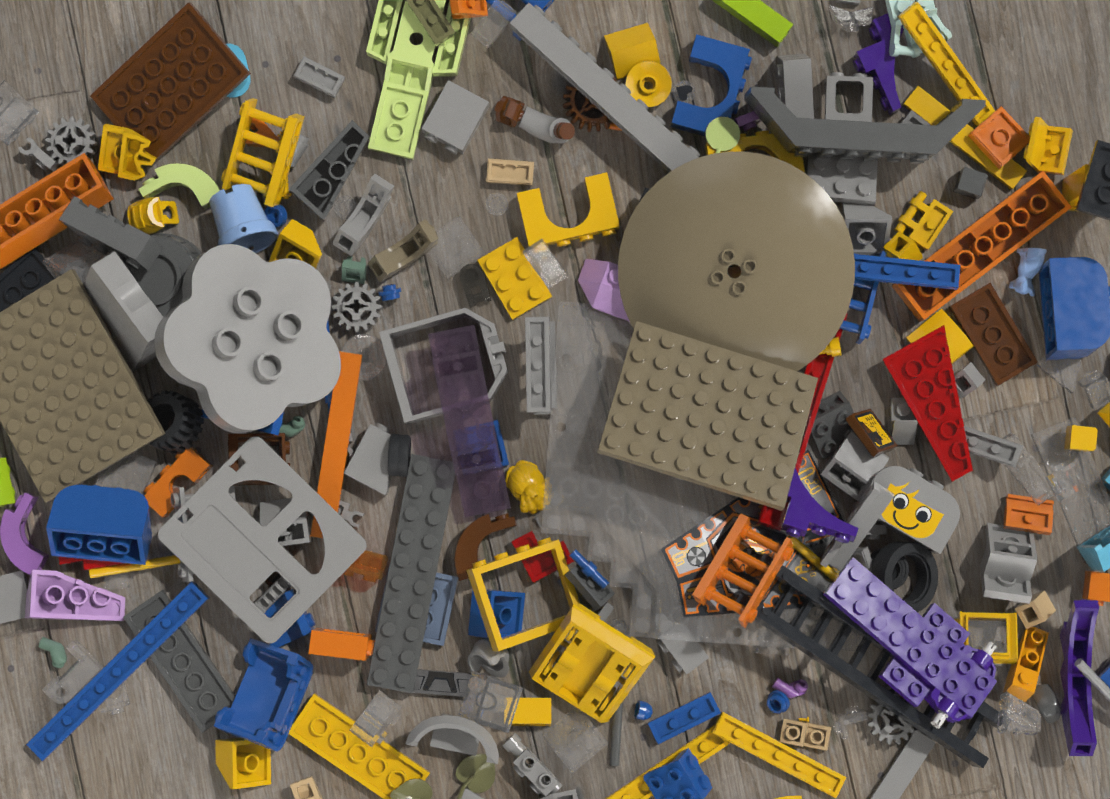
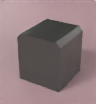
M963 167L959 172L953 192L973 199H979L982 196L988 175Z

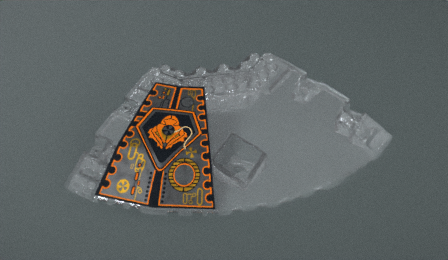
M559 301L541 533L588 537L586 560L609 562L608 586L630 588L627 627L629 636L677 641L795 648L756 620L748 623L746 628H744L738 620L740 614L712 599L710 601L707 600L705 605L696 602L692 595L740 513L749 517L752 530L781 545L788 536L786 531L782 530V527L781 530H776L757 524L763 507L762 504L686 480H677L676 477L597 453L634 329L630 322L595 310L589 303ZM564 354H569L571 356V361L565 363L562 360V356ZM564 423L566 429L562 432L558 431L557 424ZM807 444L798 472L800 480L810 495L826 511L845 522V516L826 478L821 475L822 470L810 445ZM807 528L805 536L800 535V537L796 538L821 558L822 553L834 536L828 534L820 536L814 534L812 529ZM748 538L746 540L743 539L739 545L741 551L755 557L756 553H766L774 559L777 554ZM795 549L790 560L783 563V566L823 593L833 582ZM736 558L734 560L731 559L727 566L728 571L757 586L764 576V573ZM828 564L833 570H835L839 574V570ZM719 579L715 586L717 592L728 598L739 591H742L750 598L753 595L725 579ZM775 579L761 605L772 610L785 585ZM794 592L780 618L790 624L805 598ZM813 605L799 631L802 633L808 632L810 635L824 611ZM832 618L818 643L828 649L842 623ZM735 628H740L742 631L738 637L733 635ZM851 631L841 650L855 651L861 642V636Z

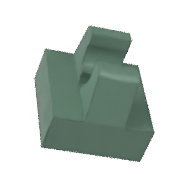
M350 255L346 260L343 259L342 281L365 284L366 259L361 257V261L356 262L352 261Z

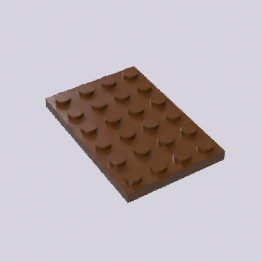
M188 2L98 87L90 97L115 126L129 128L150 140V146L145 148L144 151L157 158L155 162H157L251 73L195 6Z

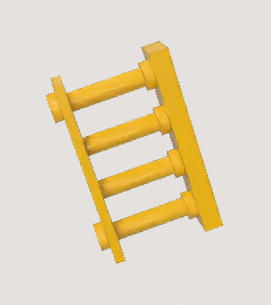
M252 98L245 100L239 110L241 119L228 166L223 171L221 177L223 182L222 189L228 190L234 184L251 185L254 191L264 194V197H266L265 205L274 207L281 203L305 116L293 114L286 119L255 109L257 99ZM255 118L282 128V131H284L282 140L277 141L249 131L252 119ZM249 140L276 150V153H278L276 162L270 163L243 153L245 141ZM243 162L270 172V175H272L270 184L265 185L237 175L240 163Z

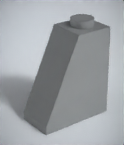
M377 422L376 426L369 425L344 474L387 495L390 485L388 449L391 434L388 433L389 428Z

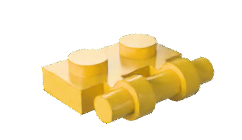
M919 191L916 197H912L910 200V206L905 214L900 215L897 220L899 223L894 230L903 233L906 227L911 229L912 232L909 238L914 240L918 246L928 251L954 211L935 199L932 200L929 206L923 202L927 195ZM919 210L924 214L919 222L916 223L912 218Z

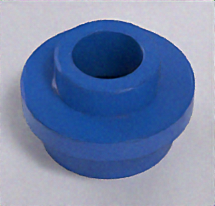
M396 284L382 286V291H379L378 294L381 296L382 301L400 298L399 292H401V288H396Z
M774 690L768 695L767 706L774 713H783L789 708L790 702L783 692Z

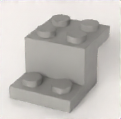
M987 523L985 529L987 545L980 564L983 597L1030 604L1032 599L1030 580L1037 562L1034 533L1004 529V525Z

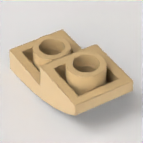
M784 719L780 742L827 751L832 727Z

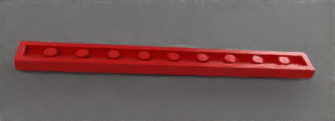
M839 329L834 338L839 337L840 341L843 330ZM827 353L818 355L807 364L805 374L818 378L795 465L797 473L803 460L834 357L832 355L827 356ZM786 502L783 511L763 505L757 524L781 530L789 502Z

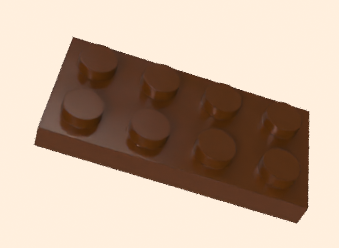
M991 283L949 306L996 386L1001 385L1038 363Z

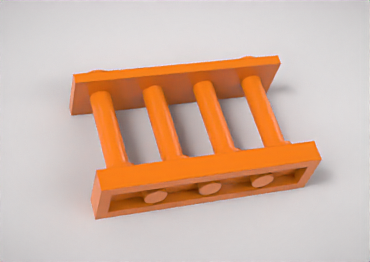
M740 513L692 595L695 601L702 605H705L707 600L710 601L712 599L740 614L738 620L741 626L746 628L748 623H752L758 613L757 607L784 561L790 560L794 548L791 539L786 537L781 545L752 530L749 517ZM748 538L777 553L772 563L768 565L741 551L739 545L742 540ZM736 558L764 573L759 585L757 586L728 571L727 566L731 559L734 560ZM719 579H725L753 594L746 607L716 591L715 586Z

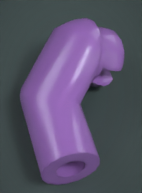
M777 678L772 688L783 692L788 698H794L806 693L808 683L800 679L787 684L780 678Z

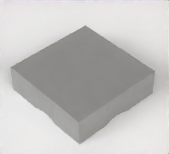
M113 252L91 265L83 285L133 373L156 358L155 334L163 316L143 292L116 252Z

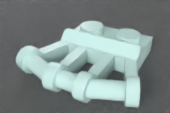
M885 0L892 27L889 47L890 56L906 55L915 58L919 57L920 53H923L897 17L914 2H918L945 41L952 38L951 32L937 16L934 0ZM902 25L908 46H901L899 44Z

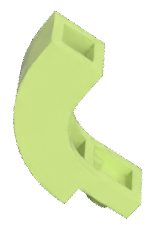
M179 163L168 164L154 169L159 178H150L143 182V187L139 188L144 198H150L174 186L187 187L194 192L205 210L211 207L209 203L210 198L221 190L215 181L202 170L191 165Z

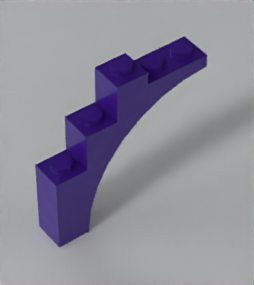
M887 13L872 20L869 33L874 41L877 40V43L857 51L854 55L853 64L857 72L867 75L872 74L873 87L875 90L878 89L881 95V106L884 111L887 110L889 115H892L902 107L895 85V57L889 54L892 27ZM903 25L901 26L900 37L904 31Z
M795 468L786 500L790 504L782 530H785L786 534L792 537H800V535L805 536L807 528L812 529L814 534L820 536L828 534L834 536L835 540L842 543L854 542L859 528L841 521L826 511L810 495L801 482Z
M1074 600L1068 621L1063 622L1060 633L1064 656L1060 670L1064 691L1061 716L1069 756H1093L1097 745L1092 709L1091 682L1074 663L1081 658L1091 668L1093 637L1099 611L1098 600Z

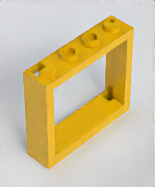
M550 537L537 541V546L530 548L529 544L515 548L517 553L508 555L507 552L494 556V561L486 563L485 559L472 563L473 568L466 570L493 651H501L554 632L566 615L502 638L481 576L482 573L551 550L570 609L574 604H580L574 585L565 576L569 569L559 539L552 541Z

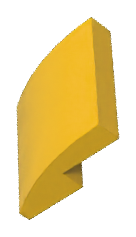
M941 308L907 336L906 340L911 344L944 325L951 363L953 364L973 347V344Z

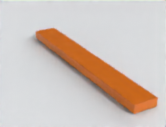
M339 351L341 371L332 392L317 493L337 513L339 512L363 357L361 354ZM313 515L310 536L323 538L320 526Z

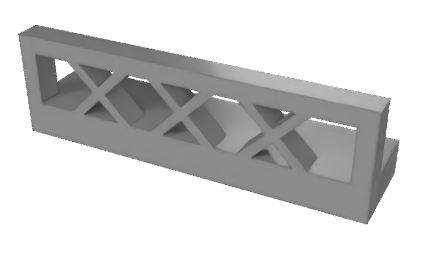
M874 481L845 521L859 528L854 542L842 543L835 540L834 537L822 553L820 564L825 568L830 564L841 571L894 498V494Z

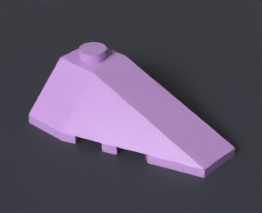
M31 571L26 593L25 618L124 621L125 597L64 575L58 571Z

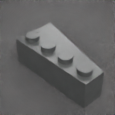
M352 120L289 190L325 221L370 136Z
M75 196L59 218L62 223L79 236L78 241L89 248L93 245L97 251L104 255L107 252L110 254L116 252L122 261L123 259L126 260L129 266L137 270L141 267L149 271L164 248L152 236L129 224L125 225L110 214L107 216L91 204L88 207L81 199Z

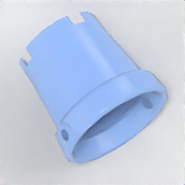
M238 184L232 186L233 191L227 194L224 189L214 194L210 198L209 203L219 235L218 246L235 244L248 249L254 247L251 251L258 253L276 241L278 231L275 225L268 220L251 185Z

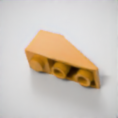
M1033 626L1025 628L1018 645V660L1016 664H1011L1002 695L1025 703L1035 693L1049 632Z

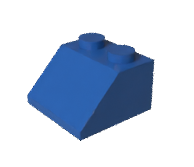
M472 589L468 635L488 638ZM486 589L501 637L503 638L522 631L525 593Z

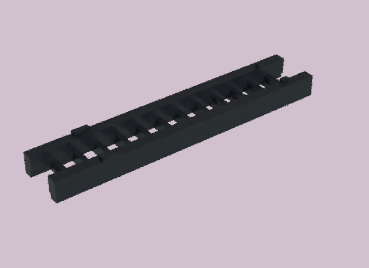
M756 553L755 555L756 559L768 565L773 561V558L766 553ZM782 565L773 582L777 579L785 585V588L772 610L762 606V601L756 609L758 613L755 620L973 767L984 768L989 758L970 746V741L976 735L983 719L995 728L1003 730L1006 729L1010 719L983 701L961 738L950 732L955 723L945 720L939 729L934 727L931 721H933L932 718L936 711L930 704H928L924 713H921L908 701H903L894 694L895 690L889 685L884 688L875 682L889 656L893 657V654L827 599L822 591ZM739 591L732 594L730 599L746 607L750 597ZM794 592H796L805 599L789 624L780 616ZM813 605H815L824 612L808 637L799 629ZM832 618L842 623V626L829 648L826 649L818 642ZM851 631L861 636L862 640L847 663L837 655ZM873 644L881 652L866 676L856 668L869 645Z

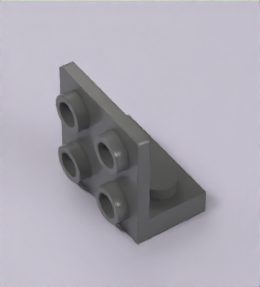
M841 391L821 400L811 431L820 456L823 459L833 455L852 430L846 418L854 412L850 402Z
M576 564L565 576L574 585L580 604L591 611H597L615 592L609 585L602 589L590 576L586 577L581 572L582 568ZM559 578L557 580V583L564 590L561 579Z

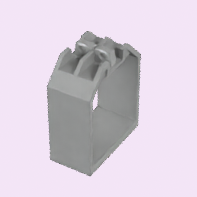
M467 308L379 332L402 417L407 425L492 401L508 373L503 356L506 353L505 345L503 342H499L495 324ZM465 317L478 323L482 330L495 381L488 394L414 415L393 337Z

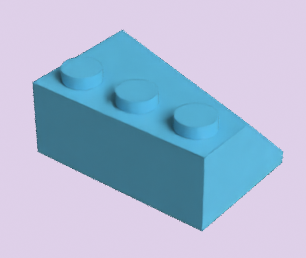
M1110 526L1077 546V549L1092 571L1105 572L1110 568Z

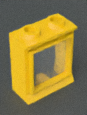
M960 611L958 618H954L956 622L970 633L963 643L964 645L983 650L988 642H992L997 647L991 654L994 664H1016L1018 660L1017 613Z

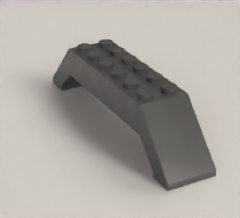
M750 87L744 96L745 102L786 151L794 153L795 157H808V154H818V158L823 159L832 158V155H840L843 160H854L857 156L864 157L865 161H878V158H887V162H901V159H910V163L923 164L924 161L936 155L986 106V100L961 99L951 106V113L935 126L797 118L774 94L775 88Z

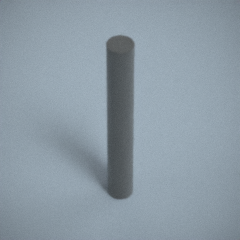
M623 702L613 714L611 766H619Z

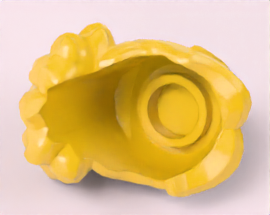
M520 460L516 465L507 469L505 474L506 486L510 489L512 495L520 501V511L522 513L529 512L530 514H535L538 511H543L545 505L551 503V498L554 495L552 484L545 483L544 476L537 465L526 460Z

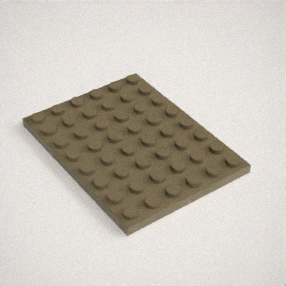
M75 269L67 271L0 312V422L45 503L54 500L56 495L64 488L83 483L166 434Z
M636 321L597 453L783 511L818 378Z

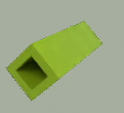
M712 0L777 48L793 26L790 21L761 0Z

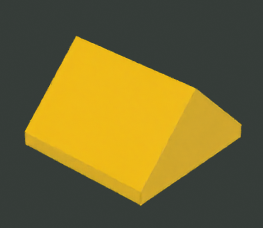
M648 23L604 35L617 80L626 78L629 71L640 62L654 61L661 64L656 39Z

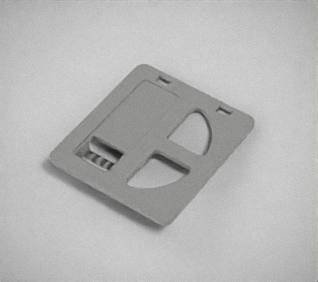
M260 437L248 439L158 532L160 541L266 643L276 642L357 560L367 547L365 539ZM241 456L246 463L236 472L230 466ZM247 480L266 481L292 493V500L267 526H261L229 494V488L232 485ZM189 508L194 515L183 524L178 519ZM306 511L311 512L316 518L324 539V562L317 574H311L278 542L279 536ZM277 571L281 576L253 603L249 598L250 595L273 572ZM290 586H293L296 589V594L273 617H267L264 613Z

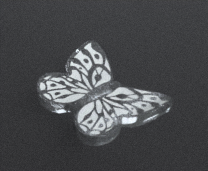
M829 5V11L834 16V21L841 24V28L845 31L856 32L860 30V26L872 23L874 7L849 12Z

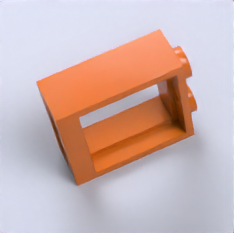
M315 628L311 630L308 654L365 661L373 654L375 640H371L372 634Z

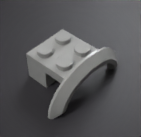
M442 713L441 716L430 717L413 728L405 743L406 745L417 747L419 740L433 730L430 743L432 747L476 756L480 741L486 752V762L498 764L499 759L498 748L492 735L483 726L478 724L479 721Z

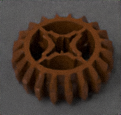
M568 85L565 87V90L570 94H563V99L570 102L564 103L563 108L570 109L566 112V117L574 115L571 120L572 125L580 121L578 129L582 130L584 125H588L587 132H591L592 126H596V131L600 132V125L603 124L604 128L608 130L610 127L608 121L614 124L594 104L588 106L590 101L583 94L582 98L585 100V103L578 111L574 102L578 90ZM594 111L603 115V117L593 119L585 117V115Z

